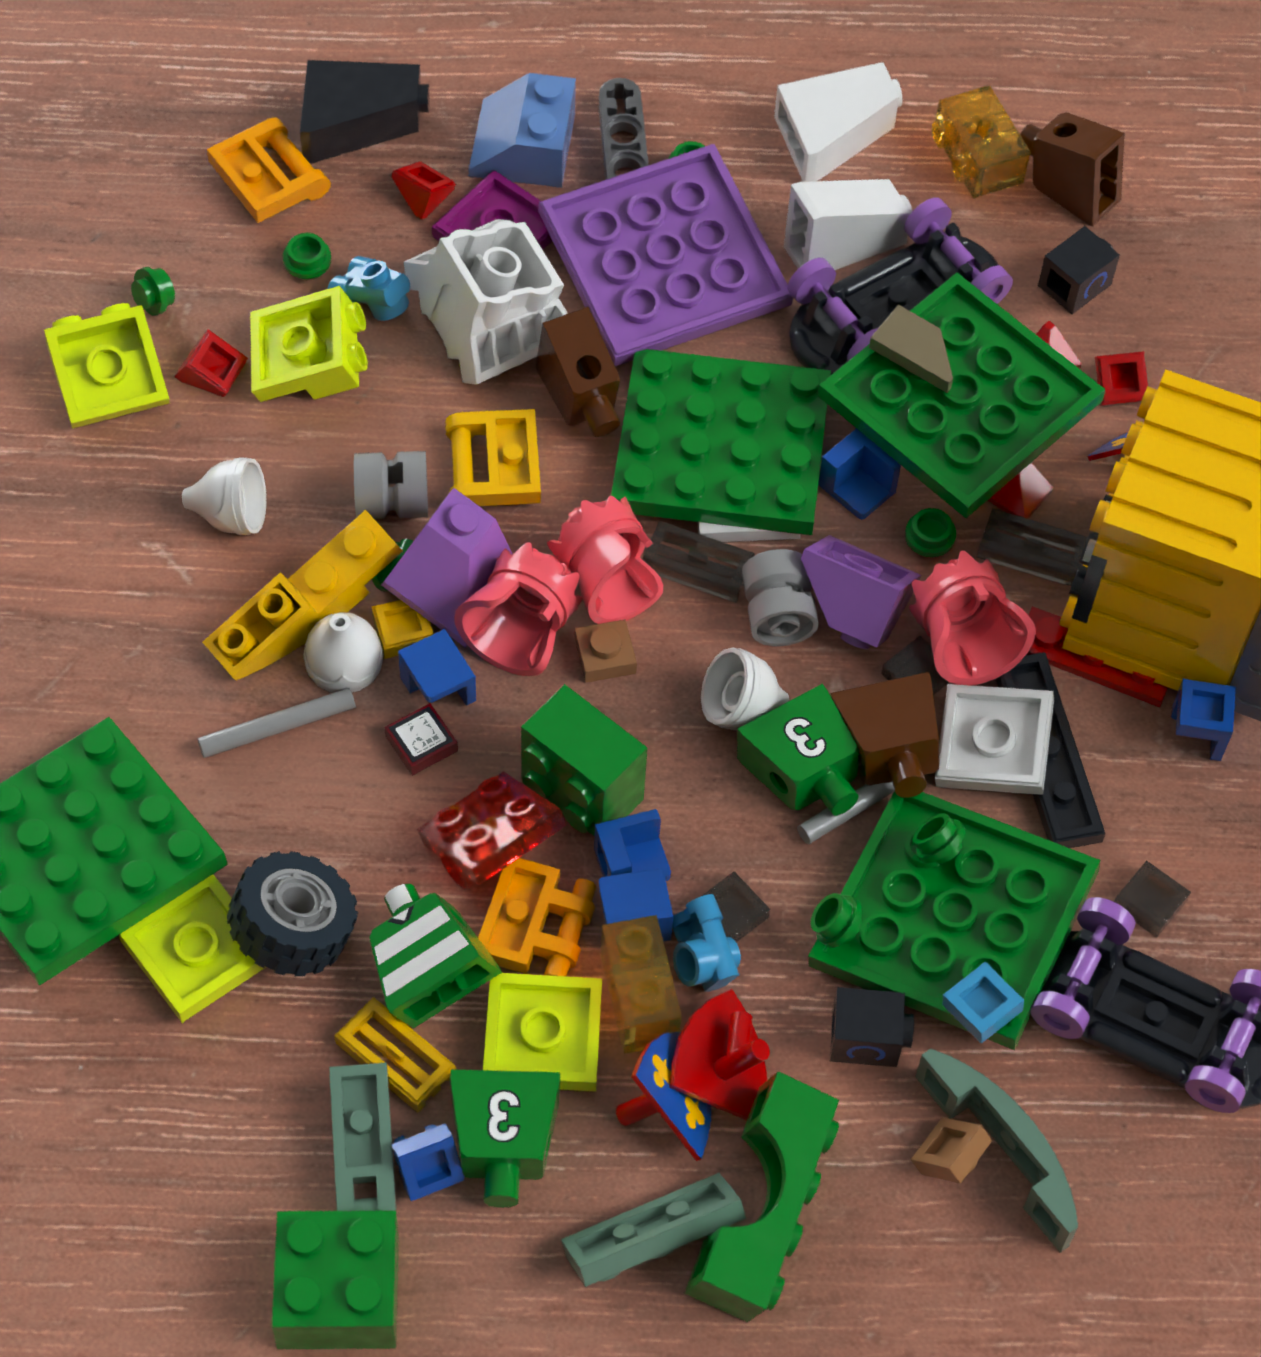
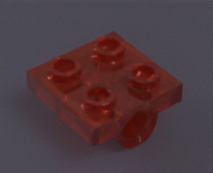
M503 771L499 775L483 781L475 791L454 805L441 809L433 819L418 828L417 831L424 846L439 856L444 868L460 888L467 890L474 884H482L567 825L560 808Z

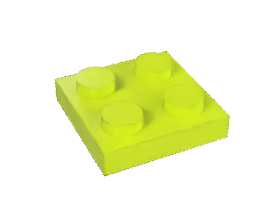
M214 874L119 934L121 943L181 1023L266 968L255 964V960L250 956H245L239 950L240 946L237 941H233L229 933L231 926L227 924V913L230 909L228 906L232 897Z
M501 973L491 979L489 983L483 1070L560 1072V1090L596 1092L602 978Z

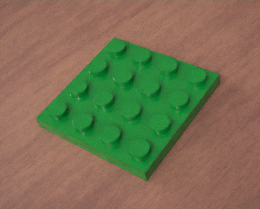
M956 273L910 310L912 313L941 329L953 376L952 387L948 393L875 352L867 345L819 385L818 397L964 518H967L1103 401L1106 389L960 274Z
M652 349L635 352L611 496L615 497L618 501L625 496L636 515L812 535L827 404L818 397L819 385L831 376V370Z
M107 717L0 783V935L39 986L228 865L225 852L110 717Z
M894 790L840 894L841 896L850 895L861 903V928L854 939L835 948H829L817 939L808 955V965L811 968L865 990L905 993L904 1006L968 1031L943 1006V994L986 962L1024 999L1023 1011L988 1038L992 1042L1015 1050L1031 1016V1008L1038 994L1043 991L1097 877L1101 860L925 792H921L914 797L903 798L898 796ZM941 813L948 814L952 820H959L966 828L961 851L946 863H923L916 855L917 846L913 842V835L925 821Z

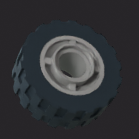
M279 851L270 853L265 858L261 856L254 860L251 867L248 866L245 869L228 906L230 909L227 913V924L231 926L229 933L233 941L236 940L239 944V950L245 956H250L254 959L255 964L262 968L267 967L274 970V973L285 975V973L294 974L295 977L305 976L306 973L313 972L317 974L322 972L325 966H331L337 961L357 921L358 911H355L357 901L355 895H352L349 889V883L345 878L342 879L337 874L338 871L331 865L327 866L320 862V859L311 855L307 857L300 855V852L290 851V853H281Z

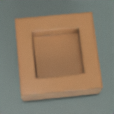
M626 619L575 628L574 639L585 683L636 674L637 661Z
M942 1117L910 1160L922 1175L961 1184L965 1177L976 1167L979 1158L993 1140L982 1125Z

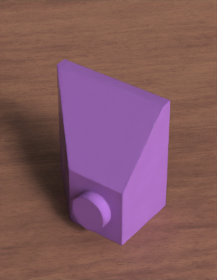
M453 488L381 586L439 629H445L450 637L466 647L467 644L463 641L455 626L454 615L456 609L487 584L496 560L505 548L511 555L513 554L497 520Z
M830 535L805 548L801 556V561L829 627L842 632V640L862 649H869L871 645L877 648L889 638L913 594L912 581L914 579L920 580L921 577L916 572Z

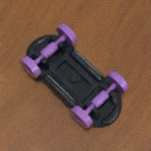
M931 198L916 207L905 222L904 230L915 242L910 246L892 253L835 284L833 282L836 277V271L825 258H815L806 262L792 275L788 283V291L802 305L792 319L789 332L791 349L798 362L804 367L831 370L832 375L870 344V337L898 305L910 311L954 274H960L997 304L1010 291L1013 278L983 246L968 238L961 237L960 228L954 222L947 225L952 216L951 209L941 198Z
M1092 897L1085 900L1077 916L1078 923L1083 929L1070 932L1043 991L1038 994L1031 1008V1016L1035 1022L1052 1034L1068 1039L1080 1038L1186 1089L1187 1093L1195 1101L1214 1111L1234 1113L1238 1109L1260 1105L1261 971L1255 969H1242L1238 971L1230 986L1231 995L1210 984L1123 945L1129 940L1136 923L1133 916L1124 907L1108 899Z

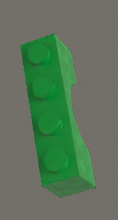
M779 1071L759 1087L741 1138L755 1152L764 1169L767 1183L764 1208L755 1223L736 1227L721 1226L703 1240L684 1294L745 1322H749L766 1309L771 1311L775 1307L785 1283V1278L779 1276L785 1256L790 1257L793 1254L802 1236L803 1225L797 1223L803 1204L808 1205L811 1202L820 1184L821 1173L815 1171L820 1154H825L830 1149L838 1132L839 1122L833 1120L839 1099Z

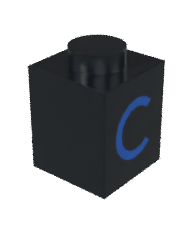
M1084 226L1045 255L1038 286L1069 313L1074 314L1112 285L1120 254L1113 249L1109 242L1099 238Z
M837 987L832 1008L830 1062L897 1067L902 1047L911 1048L913 1042L914 1014L904 1013L905 993Z

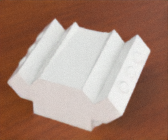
M496 219L472 231L459 229L452 232L449 237L440 238L437 247L404 261L405 275L409 279L410 290L419 292L421 314L427 315L444 341L443 344L447 350V358L460 361L462 383L477 385L537 357L542 323L568 314L559 299L564 284L525 222L514 223L511 220Z

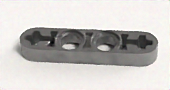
M626 78L610 79L602 85L599 93V118L605 180L616 177L614 173L620 168L629 167L637 170L649 166L642 97L639 86ZM615 99H623L625 113L617 114ZM626 131L632 133L636 138L629 143H619L614 141L611 136L616 132Z

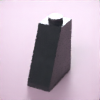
M307 60L300 124L301 150L307 161L313 164L419 132L420 112H429L430 100L429 84H421L420 64Z

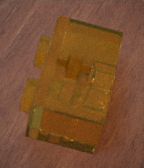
M990 85L939 100L936 119L931 125L934 142L938 148L945 150L951 160L952 170L956 179L960 183L964 182L973 199L1024 183L1031 152Z
M657 915L602 925L600 954L623 1052L626 1054L642 1051L646 1044L665 1033L679 1032L681 1027L682 1015Z

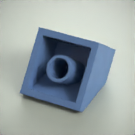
M528 73L484 98L469 165V177L485 178L491 171L495 170L512 182L562 188L575 119L576 78Z

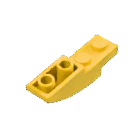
M365 509L288 579L281 572L202 643L236 681L255 673L304 645L311 629L324 617L338 612H349L370 594L365 585L402 553L403 550Z

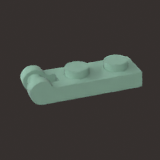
M387 1062L329 1067L337 1211L396 1210ZM377 1183V1197L355 1199L354 1184Z

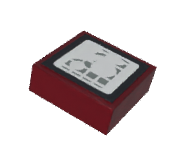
M431 703L384 727L385 737L412 776L458 752L457 740Z

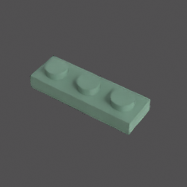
M717 1173L561 1239L566 1259L586 1287L598 1281L613 1279L620 1272L647 1260L667 1256L674 1249L701 1237L710 1236L721 1226H730L746 1219L740 1197L723 1176Z

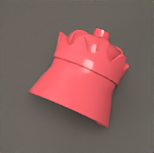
M609 496L607 500L592 503L588 500H583L581 507H576L568 514V519L562 524L558 541L550 540L547 542L549 549L560 563L566 564L571 573H579L578 585L581 596L583 597L589 617L597 624L624 619L626 621L630 620L651 607L659 600L663 593V583L660 576L640 558L645 546L648 548L653 542L643 531L641 523L636 518L625 496L620 501L613 496Z
M530 542L521 546L513 555L505 548L499 558H497L487 584L456 609L454 622L457 631L463 641L478 656L493 666L522 676L539 675L546 669L550 661L556 632L564 626L583 600L582 596L575 595L579 573H571L566 564L560 563L556 557L550 554L539 552L532 547Z
M962 550L959 553L958 559L949 560L948 564H936L933 572L926 580L914 579L912 581L916 603L910 605L909 609L916 622L931 638V648L936 670L946 681L957 685H978L992 681L1013 669L1030 650L1035 639V625L1021 607L1006 598V593L1000 583L998 573L988 559L983 563H978L969 553Z

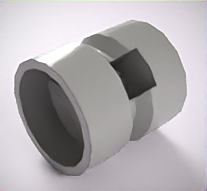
M426 451L397 452L393 460H387L382 452L354 453L356 518L365 509L374 519H385L389 511H395L399 518L428 517ZM389 484H396L393 487H389Z
M788 549L769 550L753 556L743 565L742 578L745 597L749 602L748 616L751 635L755 641L763 645L775 647L789 646L806 640L817 631L818 617L815 599L811 594L812 585L801 561L802 554L797 551Z

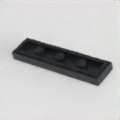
M1046 653L1026 655L1013 669L996 678L998 687L1047 690L1053 691L1054 694L1043 795L1033 794L1047 840L1068 848L1102 843L1106 833Z

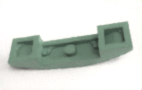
M933 1049L923 1053L916 1072V1079L950 1119H953L965 1109H970L1032 1184L1033 1187L1023 1209L1060 1253L1070 1246L1078 1228L1076 1207L1065 1173L1042 1132L1006 1092L977 1070L947 1054Z

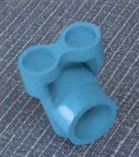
M362 256L354 257L349 263L347 273L343 276L337 275L333 277L328 284V289L341 286L353 303L368 304L373 317L379 321L396 318L409 306V300L406 295L410 291L408 277L403 273L388 269L385 262Z
M714 894L704 895L686 904L685 910L673 915L672 928L679 943L673 952V965L679 980L684 985L694 986L702 984L704 991L709 992L725 987L739 976L737 968L741 961L740 949L734 939L725 935L721 923L723 916Z

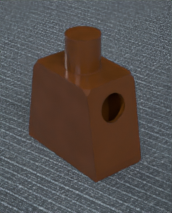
M1067 112L1060 113L1043 129L1032 124H1028L1023 128L1017 139V149L1033 157V184L1040 192L1092 227L1121 201L1125 133Z
M589 307L542 323L535 368L566 424L574 426L586 421L595 437H602L615 431L620 426V420L614 410L620 379Z
M929 672L832 692L831 698L858 746V774L864 784L872 786L892 782L896 794L903 798L914 797L923 792L927 785L924 775L935 773L939 769V737L932 681Z

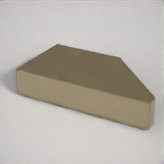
M898 305L870 337L869 348L948 393L952 387L953 376L941 329Z

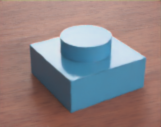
M984 962L943 994V1006L982 1044L1023 1011L1024 999Z

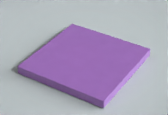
M715 144L539 202L538 212L585 308L589 307L615 366L633 361L635 352L645 349L661 351L792 305L793 296L788 291V284Z

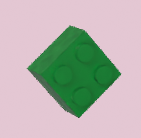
M564 684L521 726V779L531 795L540 801L548 800L559 808L573 828L581 833L588 831L595 837V824L626 817L644 800L648 747Z
M396 1210L277 1211L272 1330L277 1350L396 1349L399 1251Z

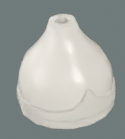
M241 457L216 464L197 483L183 490L182 503L184 508L196 512L214 528L222 532L236 533L237 535L258 533L263 526L267 505L265 480L259 463L255 459Z
M338 612L324 617L311 629L305 644L303 659L309 677L317 686L332 693L350 688L351 692H356L373 683L381 671L384 653L380 639L368 621L353 613Z
M741 648L724 649L715 656L707 669L702 683L701 705L706 719L720 728L737 730V728L790 700L788 693L779 686L772 668L764 660Z

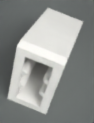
M884 62L778 85L774 117L802 181L820 180L893 129L897 108L902 106V91L899 82L896 79H891Z
M889 179L798 182L791 185L784 248L797 269L812 259L825 258L837 270L907 244L908 234L904 230V225L913 210L906 196L899 195Z

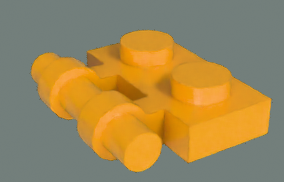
M508 855L478 938L500 967L527 974L532 958L535 955L548 961L544 975L567 976L569 968L576 966L581 952L577 944L583 926L590 924L596 908L592 902L597 888L596 884L581 878L576 880L572 893L558 890L560 869ZM548 912L560 915L563 918L557 936L542 932Z

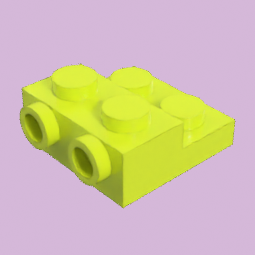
M336 286L250 312L251 392L260 402L306 389L315 400L359 387V372L366 371L368 368L366 353L357 338V333L366 329L365 315L359 303H353L341 286Z
M128 303L115 304L103 309L99 316L83 320L78 315L67 316L53 322L52 328L44 329L45 340L72 429L169 404V395L142 305L130 307Z

